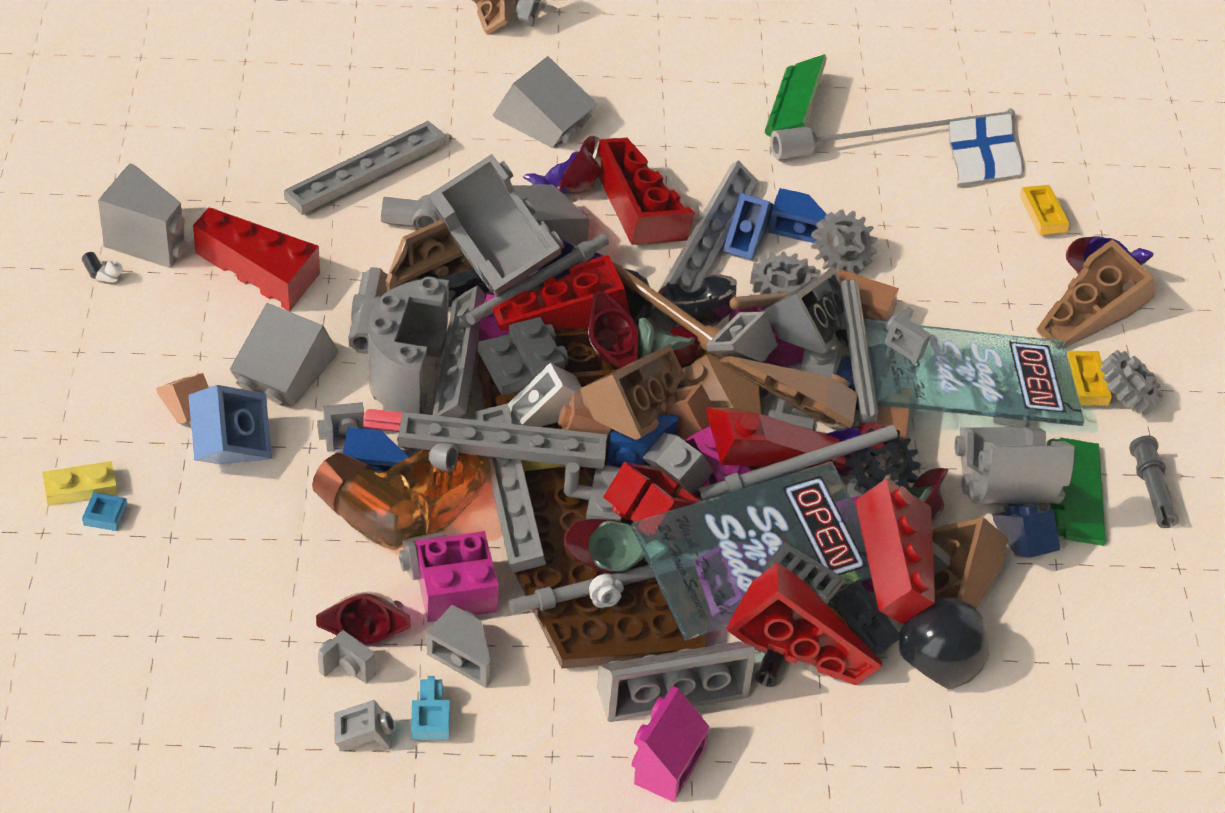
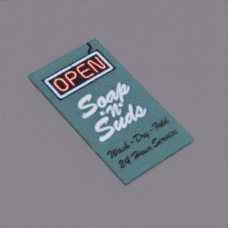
M864 319L877 405L1083 426L1085 422L1065 345L1062 340L918 325L932 335L922 359L915 364L884 344L888 334L886 329L887 321Z
M832 461L645 518L631 524L633 532L685 641L727 627L750 584L765 572L763 566L783 542L831 569L846 580L839 589L850 586L856 580L862 582L872 578L857 509ZM785 557L780 564L786 568L791 561ZM796 566L792 573L798 576L802 570ZM807 575L803 581L810 584L813 579ZM820 585L816 587L820 591L824 590Z

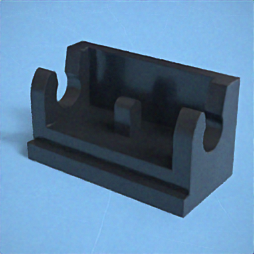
M856 580L834 596L828 603L829 607L839 613L849 628L877 657L902 638L888 617L878 610L877 603L859 580Z

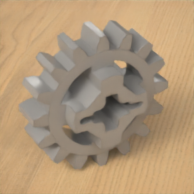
M840 209L835 214L833 212L828 213L824 217L825 220L821 219L817 222L816 226L818 229L811 234L817 241L811 245V249H818L819 254L814 258L815 260L823 259L825 261L822 267L824 270L831 266L837 274L840 269L850 273L854 271L858 274L864 270V266L867 267L873 262L871 257L877 253V249L871 245L878 241V238L870 236L869 233L874 227H865V216L858 220L855 218L856 211L852 210L846 216L844 209Z
M782 251L780 256L769 252L768 259L760 256L759 263H753L750 276V284L753 285L752 291L753 293L760 292V294L795 291L818 276V274H815L816 267L808 266L807 258L798 260V254L796 253L789 257L785 251Z
M1116 350L1102 361L1103 366L1100 370L1106 374L1103 380L1107 382L1110 392L1114 393L1117 399L1122 401L1123 405L1127 406L1128 409L1134 407L1138 414L1143 411L1147 415L1162 403L1160 398L1163 397V394L1158 390L1161 386L1156 382L1155 374L1149 371L1146 365L1142 364L1141 360L1136 356L1130 358L1127 351L1121 353L1119 350Z

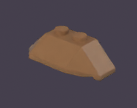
M439 220L402 237L386 279L387 292L399 285L421 280L425 277L437 278L473 270V267L451 236V232L445 222Z

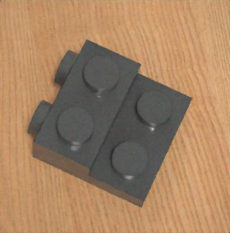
M541 317L510 324L508 335L478 342V352L501 395L522 391L549 363L564 370L565 365H568V355L565 347L556 346V335L551 324L545 325Z

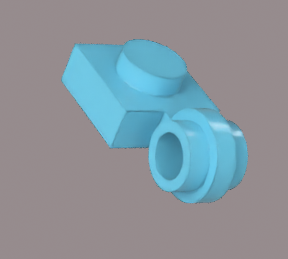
M429 675L427 679H420V700H412L411 740H449V700H443V679H435V675Z

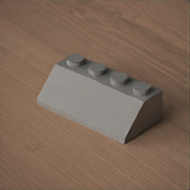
M738 641L718 643L713 646L697 649H682L678 652L661 655H647L643 658L626 661H612L608 664L599 665L597 689L607 721L612 722L651 715L659 697L665 698L672 686L679 688L693 707L748 698L756 651L753 646Z

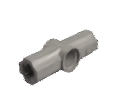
M428 195L421 196L418 200L383 197L381 208L382 223L413 226L417 231L442 220Z
M370 267L368 271L362 273L358 294H354L352 301V324L348 340L349 347L355 349L357 353L368 354L369 314L379 298L387 293L386 279L388 274L378 267Z

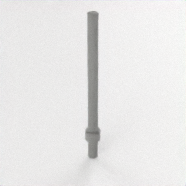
M601 234L589 242L583 241L576 245L571 253L466 313L467 322L471 325L479 322L493 313V307L524 291L533 290L543 284L545 280L555 277L577 263L590 260L594 257L595 252L609 245L608 237L605 234Z
M894 425L742 475L733 473L724 476L723 481L699 488L700 497L704 502L725 494L733 496L742 493L743 488L898 438Z
M708 549L697 552L699 556L695 552L677 557L681 560L677 563L682 564V566H676V562L672 558L610 575L615 580H620L624 586L693 568V561L710 551ZM594 579L556 589L546 587L535 590L533 595L510 600V611L512 614L536 608L543 611L554 608L556 603L590 595L589 586Z

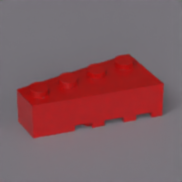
M628 137L600 139L595 157L601 170L598 178L631 245L687 241L695 212L689 206L684 207L680 203L681 196L674 189L669 190L663 184L664 177L658 171H654L647 166L648 160Z
M208 207L193 224L195 253L223 271H232L237 275V280L245 285L248 283L253 284L260 289L261 295L268 299L272 297L281 302V307L287 311H291L320 274L319 246L211 207Z
M885 479L857 498L855 503L878 610L903 624L935 603L931 506L910 494L905 487H899L890 480Z

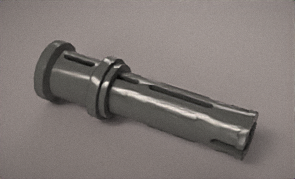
M1150 435L1141 436L1130 443L1129 451L1137 462L1135 468L1137 476L1145 481L1157 519V525L1160 528H1170L1167 518L1170 517L1173 526L1178 523L1179 518L1163 475L1166 465L1164 460L1159 458L1157 439Z

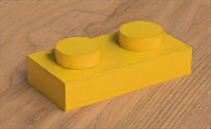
M1051 186L1022 187L1020 198L1038 234L1067 233L1070 223Z
M1068 351L1065 360L1077 405L1109 406L1112 396L1107 387V382L1103 380L1106 374L1100 370L1103 366L1100 352Z

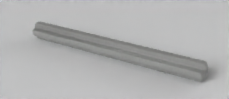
M845 279L841 282L842 287L840 291L855 392L858 393L859 419L863 424L876 423L878 407L859 287L856 280L849 281Z

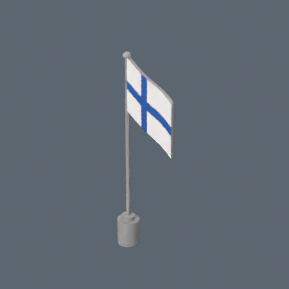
M1008 108L1005 112L816 137L815 132H812L806 126L773 131L770 139L774 158L781 160L810 156L819 142L949 125V146L957 169V187L1020 178L1022 170L1021 157L1012 131V119L1016 115L1015 110L1012 108Z

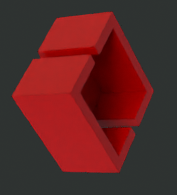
M628 462L623 463L603 496L604 499L613 505L611 510L615 514L626 520L631 519L638 525L636 527L637 531L649 539H655V537L663 538L665 537L664 533H667L675 539L685 540L682 533L684 529L679 527L681 523L677 522L676 519L686 521L682 517L686 516L689 522L682 523L690 527H681L691 529L685 530L691 534L708 505L686 488H682L678 496L673 498L680 484L660 468ZM660 525V526L664 527L665 529H667L668 531H670L668 527H667V528L665 527V525H668V526L672 529V531H671V532H667V531H665L664 529L661 528V530H662L663 532H660V530L658 529V526Z

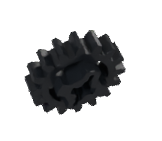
M870 428V429L866 432V434H867V433H870V432H873V431H875V430H874L873 428ZM896 430L898 438L883 442V447L879 449L870 447L869 449L865 448L850 453L853 457L847 458L844 465L853 468L847 474V479L856 478L858 481L853 489L857 491L863 487L867 492L885 479H890L892 481L898 480L894 484L899 487L903 486L909 491L911 488L908 483H914L918 479V476L912 471L918 470L921 467V463L912 460L919 453L918 449L909 450L907 447L911 439L907 438L901 441L899 439L900 430ZM897 451L901 455L903 462L900 461ZM881 458L886 461L885 470L879 468V460ZM862 466L865 467L866 472H867V474H868V478H867V476L864 474V472H863V470H862Z

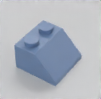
M214 385L189 394L194 461L227 464L272 459L266 393Z

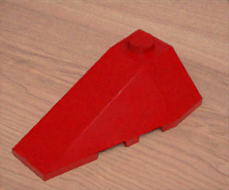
M606 255L578 263L569 268L570 274L556 280L554 277H551L544 281L545 287L535 292L524 291L493 307V313L500 331L509 330L510 324L541 317L545 325L551 324L554 330L588 329L593 293L604 290L630 315L625 288L610 256Z
M708 407L706 410L721 465L769 466L840 442L838 438L740 408ZM844 456L807 468L845 469L844 463L846 460Z
M778 562L752 581L727 625L729 633L743 643L753 646L756 651L765 653L767 649L784 655L785 661L796 664L799 660L814 665L819 673L854 685H858L883 667L882 661L802 579Z

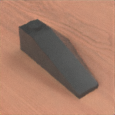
M834 268L827 270L763 310L766 312L772 331L776 333L778 339L819 354L827 352L836 345L838 338L834 332L840 329L841 323L838 320V316L843 314L844 311L840 291L842 285Z

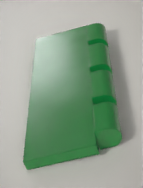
M825 54L796 63L795 66L790 65L786 67L764 130L767 136H771L772 132L776 130L806 126L827 61Z
M1060 437V439H1049L1047 446H1051V441H1065L1074 446V461L1069 486H1063L1065 497L1059 504H1050V509L1054 512L1058 536L1063 537L1064 535V540L1104 546L1106 536L1099 443Z

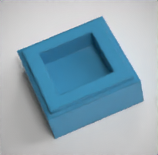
M93 492L82 516L83 526L117 532L128 507L127 498Z

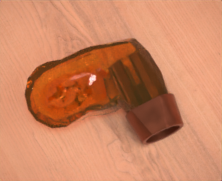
M421 449L412 457L398 462L387 472L374 471L371 466L344 452H337L325 459L319 466L313 478L312 489L338 516H341L357 533L370 543L389 550H397L403 547L402 540L438 533L453 523L480 494L490 474L491 467L487 456L458 453V460L453 471L438 470L429 460L430 450Z

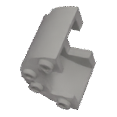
M490 154L428 194L473 269L490 291L494 290L493 294L498 296L561 255V249L565 246L555 231L550 232L544 221L538 223L532 215L536 214L529 200L526 197L521 200L510 181L514 175L506 162L503 160L499 163L494 155Z
M425 277L421 280L399 285L381 296L371 309L368 318L369 388L374 400L377 399L383 405V410L424 414L427 394L421 393V370L426 356L441 358L445 347L448 331L449 280Z
M960 427V436L955 437L956 456H961L963 473L961 480L962 493L968 494L974 504H1059L1064 499L1065 492L1063 491V486H1069L1074 461L1073 445L1065 441H1051V446H1046V431L1039 427Z

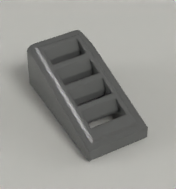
M785 542L763 566V569L766 571L775 563H781L785 557L788 558L791 562L786 568L792 572L796 566L799 567L802 571L798 577L802 580L807 575L811 577L813 581L810 584L805 583L826 604L846 581L831 569ZM820 585L824 590L820 591L816 587Z

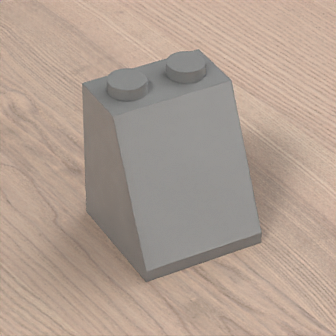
M547 56L511 85L492 116L498 121L553 148L560 141L564 144L567 143L577 132L575 129L578 126L581 129L585 128L594 118L591 113L598 103L559 65Z
M129 163L98 199L103 245L105 248L171 268L178 258L183 257L187 248V242L184 240L183 227L185 219L182 216L181 202L135 164Z
M512 185L520 199L522 200L526 197L533 206L536 214L532 216L538 223L544 221L551 233L555 231L561 240H566L575 246L583 241H588L590 222L587 214L576 207L567 195L562 194L554 185Z
M266 302L229 370L236 378V384L242 389L250 391L256 389L266 393V398L275 403L282 404L285 401L295 405L336 357L338 349L322 324Z

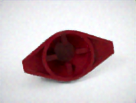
M604 290L593 293L588 325L590 343L596 354L603 361L614 364L620 369L637 360L638 331L631 316Z
M364 591L348 595L334 605L319 612L316 615V627L334 635H338L344 630L362 644H374L410 629L411 619L410 615L403 610L402 602L393 601L389 596L378 592Z

